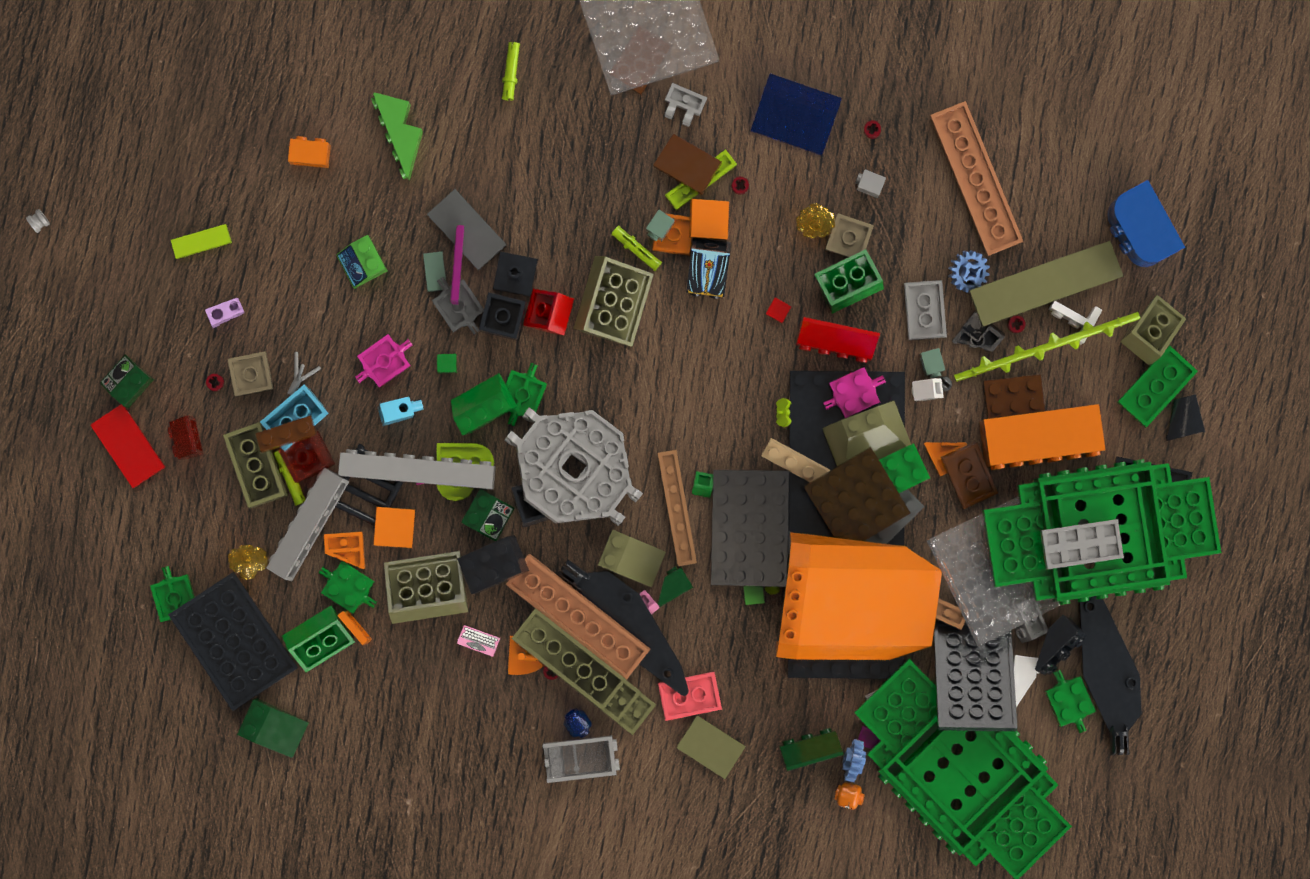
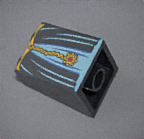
M693 238L686 293H690L692 296L709 295L710 298L714 299L724 297L731 242Z

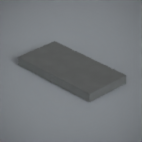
M456 189L427 214L454 245L456 226L464 225L463 254L478 271L507 246Z

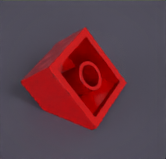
M533 289L523 325L553 334L564 335L574 298L557 292Z

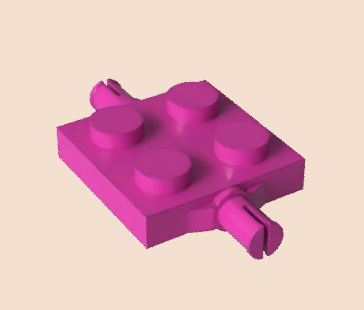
M389 334L357 356L363 364L364 371L355 376V378L360 383L367 377H370L379 388L411 366L405 358L404 351L413 346L412 343L407 339L401 345H398Z
M865 367L830 382L829 385L833 391V398L823 402L826 410L837 405L841 409L844 418H847L879 403L880 400L876 394V387L886 383V381L882 380L884 379L883 375L872 380L868 376Z

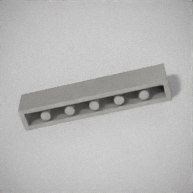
M324 468L317 475L316 483L309 489L304 504L298 508L297 516L289 524L285 537L279 541L278 549L268 561L267 569L285 580L293 581L350 482L329 469Z

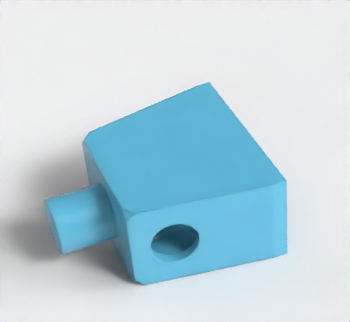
M409 397L381 403L378 406L382 426L413 418L414 412L424 410L421 399L410 401ZM399 407H405L406 412H401Z

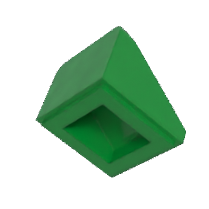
M437 354V373H457V354Z
M696 471L692 494L710 498L713 488V474Z

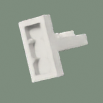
M1056 301L1052 302L1048 309L1052 311L1051 314L1058 319L1063 317L1069 321L1068 324L1077 329L1080 327V331H1083L1085 322L1094 326L1102 312V309L1095 306L1092 308L1089 316L1085 318ZM1087 338L1081 339L1079 344H1084Z

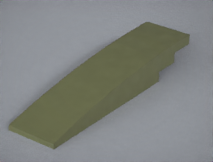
M1108 241L970 290L969 293L980 323L984 327L1123 277L1112 244Z
M536 608L511 638L632 736L656 706L654 702L642 694L623 676Z

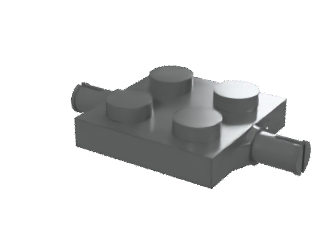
M444 277L437 280L443 291L432 302L453 333L465 326L469 327L473 335L476 332L472 327L478 333L480 330L474 321L484 312V309L464 279L460 282L459 305L451 303L452 285L449 286Z

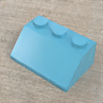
M303 385L260 423L267 430L312 416L314 425H316L329 413L313 392ZM294 443L282 446L281 448L285 451Z

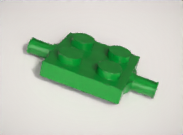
M530 363L527 373L511 370L506 386L517 407L509 411L511 415L507 424L515 426L518 416H523L528 408L537 413L547 387V383L538 380L534 376L538 365Z
M344 561L333 572L324 567L319 571V574L328 579L321 594L352 614L363 603L372 608L377 604V601L368 596L369 590L375 582Z
M169 566L161 568L165 579L157 584L150 585L160 622L171 620L168 614L195 597L189 575L172 577Z
M1057 670L1053 674L1058 683L1053 688L1044 692L1059 727L1075 723L1079 733L1085 732L1086 728L1082 720L1087 715L1096 712L1084 682L1081 676L1065 680L1061 670Z

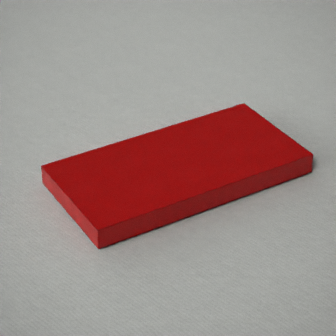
M119 405L90 425L133 489L165 468V465L127 408L123 405Z

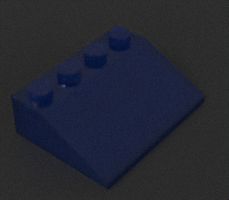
M770 73L750 131L822 156L842 98Z

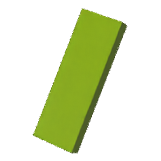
M224 224L173 239L171 243L175 257L179 259L230 244L232 241L228 227Z

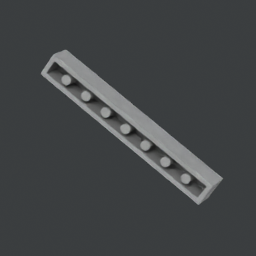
M346 449V453L340 452L338 476L494 490L496 466H491V462L480 461V465L472 464V460L461 459L460 463H455L452 458H441V461H434V457L422 456L421 460L415 459V455L403 454V458L395 457L396 454L384 453V456H376L377 452L365 451V455L357 454L358 450Z

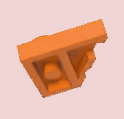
M926 442L923 445L939 477L947 474L941 457L966 446L967 443Z
M363 532L324 534L325 554L358 568L365 569Z

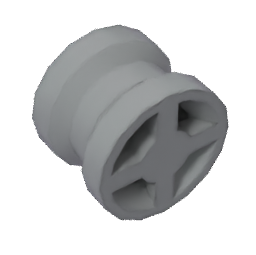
M37 209L32 216L26 217L36 233L40 232L42 227L50 225L40 209Z

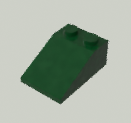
M256 698L253 699L237 735L293 758L309 722Z

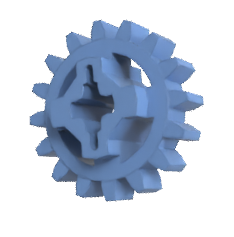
M972 250L969 253L963 251V256L957 254V260H951L954 264L953 267L948 268L952 271L948 276L954 278L951 284L956 285L957 289L964 292L982 286V282L987 283L984 278L990 275L986 272L990 268L989 265H985L987 259L982 258V254Z
M854 739L850 748H846L842 761V770H845L844 780L855 782L857 775L862 774L866 761L863 741Z

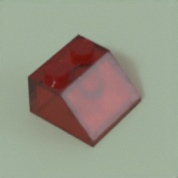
M184 416L169 422L168 433L174 441L172 450L178 460L204 455L194 417Z
M318 430L316 431V436L297 441L285 451L282 448L278 449L295 483L315 476L320 471H323L324 468L328 469L335 465Z

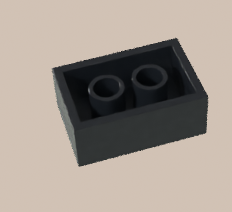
M515 535L507 536L457 558L471 594L480 593L529 571Z

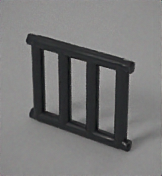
M360 443L356 448L358 450L357 454L365 455V451L368 450L364 449L365 447ZM342 476L343 478L349 481L350 477ZM364 478L390 491L386 501L350 484L345 489V491L378 507L391 508L403 482L395 481L392 484L386 480ZM341 501L337 502L336 508L373 525V528H375L374 517Z

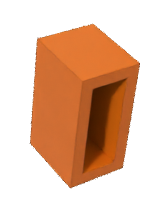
M296 136V139H290L288 162L291 165L328 168L331 145L325 139L315 138V141H309L306 137Z

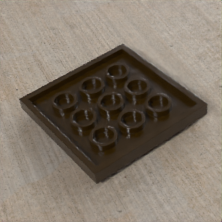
M871 447L804 486L835 538L865 541L911 514Z

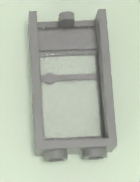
M612 735L543 743L547 783L612 776L617 774L616 770H620L619 758L615 759L614 751H618L617 740L613 739Z

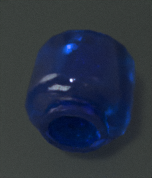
M575 708L564 716L563 725L570 736L583 738L590 733L589 729L592 726V722L584 710Z

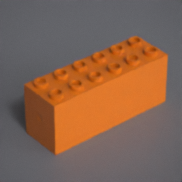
M1099 404L984 419L979 422L984 461L991 470L1005 468L1007 464H1009L1010 468L1023 466L1024 462H1028L1029 465L1043 463L1044 459H1047L1048 463L1061 461L1062 457H1066L1067 460L1082 458V454H1085L1086 458L1101 455L1100 452L1106 450Z

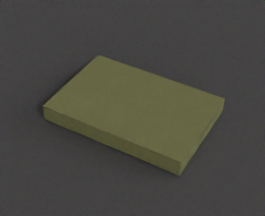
M697 715L676 748L726 779L746 746Z

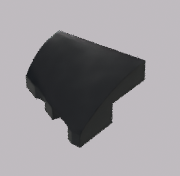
M974 311L952 339V342L954 344L969 345V347L983 348L993 352L1005 338V333L993 324L982 327L977 312Z
M1196 394L1175 399L1166 441L1205 432Z

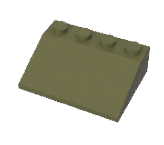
M595 256L573 329L632 347L654 274L605 256Z
M460 551L384 563L388 613L392 624L468 612L464 575L457 558L461 557Z

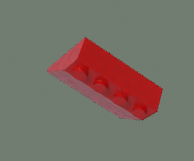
M803 317L800 322L796 345L800 346V350L810 351L811 349H816L819 354L829 355V353H835L838 358L848 359L849 356L856 358L855 361L867 363V360H872L880 333Z

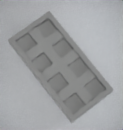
M1118 519L1040 531L1046 569L1124 558Z

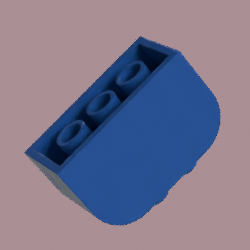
M1148 180L1124 192L1109 206L1107 216L1111 225L1110 231L1120 241L1119 247L1122 253L1127 254L1128 258L1135 265L1140 267L1153 266L1185 248Z

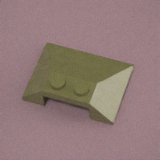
M895 401L877 406L822 428L837 466L869 447L873 449L877 458L881 459L911 445Z

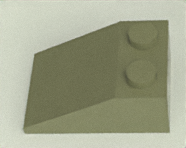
M1156 295L1140 314V319L1132 324L1120 342L1150 366L1163 355L1186 318Z
M612 530L598 566L652 587L666 552Z

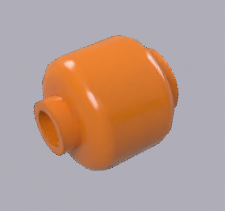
M844 782L842 785H838L835 800H837L839 806L854 810L858 805L863 804L865 794H862V789L859 785Z

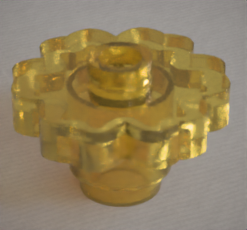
M818 203L810 204L801 210L800 216L796 218L797 230L803 232L805 237L813 239L819 236L823 238L831 234V228L835 227L834 214L829 213L827 207H822Z
M241 545L239 549H232L228 554L230 569L239 573L240 577L245 580L253 579L258 571L264 570L268 565L266 551L261 547L254 548L252 545Z

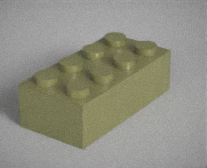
M260 422L223 435L248 508H255L288 496L273 451L270 450L264 453L260 451L255 434L265 430Z

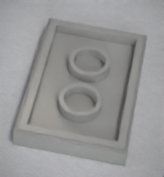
M942 280L904 283L908 340L946 338Z

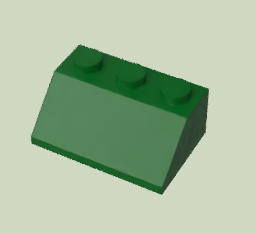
M866 249L814 274L832 314L884 289L883 280Z
M500 373L451 400L453 419L462 435L474 432L517 407Z
M329 606L282 635L288 651L305 672H308L355 643L349 630L337 616L338 613L332 606Z

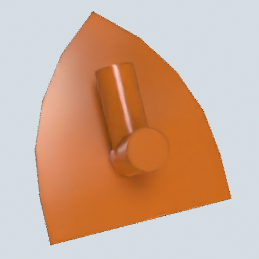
M510 636L508 674H529L544 667L540 661L512 640L513 636Z

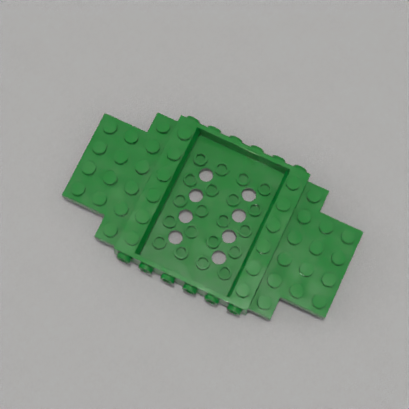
M1144 459L1134 460L1132 465H1126L1125 462L1114 463L1112 468H1107L1106 464L1095 466V470L1088 471V467L1076 469L1077 473L1071 474L1069 470L1058 471L1057 476H1051L1050 473L1039 474V478L1033 479L1034 483L1017 485L1020 505L982 510L994 587L1032 582L1035 601L1052 599V602L1064 605L1070 604L1072 599L1084 602L1089 601V597L1096 596V599L1108 598V594L1115 593L1116 597L1127 595L1126 591L1134 590V594L1146 592L1145 588H1152L1153 591L1163 590L1165 585H1170L1171 580L1187 578L1184 559L1221 553L1210 477L1172 482L1169 463L1151 466V462L1145 463ZM1116 494L1121 495L1123 498V503L1119 506L1113 503V497ZM1078 500L1085 502L1086 506L1083 511H1078L1075 508V503ZM1120 513L1125 515L1126 522L1123 525H1119L1120 534L1126 533L1129 536L1128 543L1122 544L1123 553L1129 552L1132 555L1130 563H1124L1122 558L1094 562V567L1091 569H1087L1084 564L1046 569L1040 534L1041 530L1078 525L1081 519L1087 520L1088 523L1115 520L1116 516Z
M910 659L893 673L854 712L880 739L867 753L879 766L877 769L880 773L878 777L885 785L889 782L894 787L891 791L898 798L902 796L907 801L905 805L912 812L916 810L921 815L918 819L925 826L929 824L934 829L932 833L939 840L943 838L948 843L945 847L952 854L956 852L961 855L963 853L977 866L990 853L1014 879H1019L1072 827L1045 799L1058 786L1046 772L1049 769L1045 765L1047 761L1040 754L1036 756L1032 752L1034 748L1026 740L1022 742L1018 738L1020 735L1018 731H975V740L968 741L965 738L967 731L938 730L936 686ZM954 744L962 746V752L959 755H954L951 751ZM945 757L948 759V766L946 768L938 766L939 758ZM996 758H1001L1003 761V766L1000 769H995L992 766V762ZM926 771L934 773L933 781L926 782L923 776ZM981 772L989 774V780L986 783H982L978 779ZM968 785L975 787L976 792L973 796L965 794V788ZM954 799H959L962 803L961 808L958 810L951 808V801Z

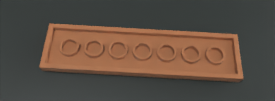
M966 101L930 115L987 257L1023 243L1022 236Z
M528 554L525 561L529 571L510 579L506 585L627 680L650 651V648L534 556Z

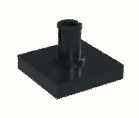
M500 251L493 290L531 297L538 259Z

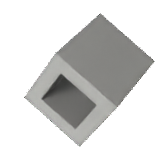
M864 170L863 174H858L855 184L858 185V191L878 198L886 177Z

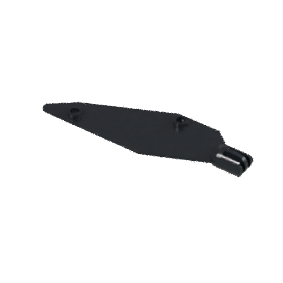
M567 559L566 565L561 567L562 571H559L557 575L648 646L650 651L639 664L680 695L686 696L689 693L682 665L640 594L609 571L585 572ZM665 671H670L671 676H667Z
M1096 596L1089 597V601L1080 602L1081 630L1087 635L1084 638L1085 642L1082 644L1083 678L1108 728L1110 756L1115 754L1123 755V753L1129 755V730L1142 714L1140 674L1104 600L1096 599ZM1088 604H1091V605H1092V609H1091V610H1088V608H1087V605H1088Z

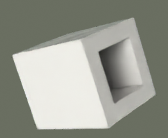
M926 379L912 382L914 401L944 398L941 379Z

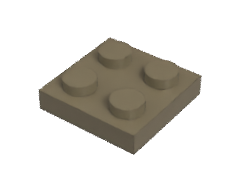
M838 213L825 250L847 258L865 250L874 225Z
M266 352L228 359L235 397L273 390Z

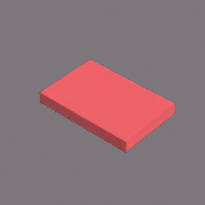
M715 672L685 677L689 693L686 696L680 695L664 682L658 683L665 721L722 710Z

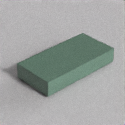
M443 252L425 253L423 255L428 292L442 291L443 289L437 280L442 277L446 280Z

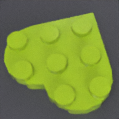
M437 443V461H441V458H452L455 463H460L461 459L472 460V464L480 465V461L491 462V466L495 464L491 451L483 445L474 443ZM437 485L441 495L453 501L464 500L474 490V488Z

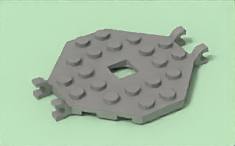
M528 408L523 418L534 423L522 439L511 431L504 440L516 447L524 500L554 523L609 517L614 524L619 526L625 519V516L614 509L622 498L627 494L636 503L643 494L632 486L631 478L629 477V465L624 447L623 433L593 410L539 416L531 408ZM571 454L586 465L577 479L562 469L563 464Z

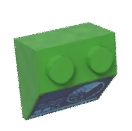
M369 235L351 243L336 255L354 289L388 271Z

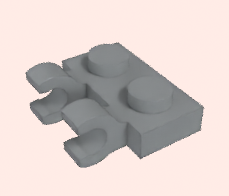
M672 83L665 98V102L669 103L665 117L672 120L676 108H681L687 111L682 125L689 127L694 114L700 117L707 97Z

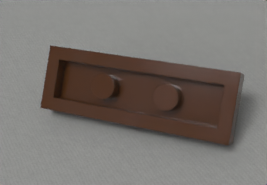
M307 416L255 434L260 451L264 453L316 436L317 432L312 416Z

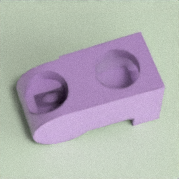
M239 298L205 309L212 328L244 314Z

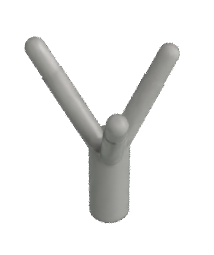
M298 352L294 353V380L287 392L289 395L297 391L302 381L321 369L318 366L301 377L305 365L301 364L298 371Z

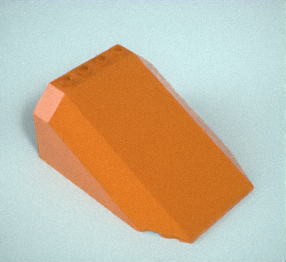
M790 532L789 568L779 641H776V657L804 660H892L932 646L942 576L940 568L929 563L906 546Z

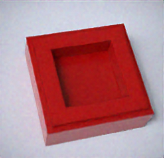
M775 297L766 315L783 323L792 306Z

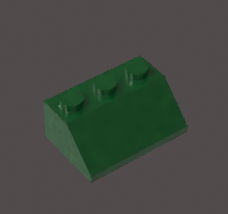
M826 728L820 730V734L815 736L809 733L802 735L801 740L794 741L792 738L782 741L783 745H780L779 748L786 770H793L844 755L836 731Z

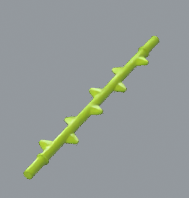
M1136 312L1121 318L1117 317L1115 320L1095 327L1085 322L1083 331L1063 338H1059L1056 334L1051 333L1048 343L1028 350H1024L1018 345L1015 347L1014 354L993 362L989 361L985 356L981 357L980 366L955 374L956 382L973 376L977 377L976 375L999 367L1008 373L1010 372L1011 363L1031 356H1035L1041 361L1046 351L1069 344L1076 350L1079 348L1081 339L1101 332L1111 337L1113 336L1114 328L1139 320L1140 316Z

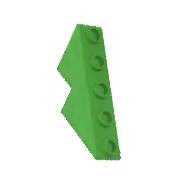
M374 92V97L371 100L375 109L379 108L381 115L378 118L382 127L386 125L388 130L385 133L388 143H393L395 150L392 151L396 162L400 160L402 168H399L402 178L410 180L423 131L421 128L406 125L411 106L409 101Z

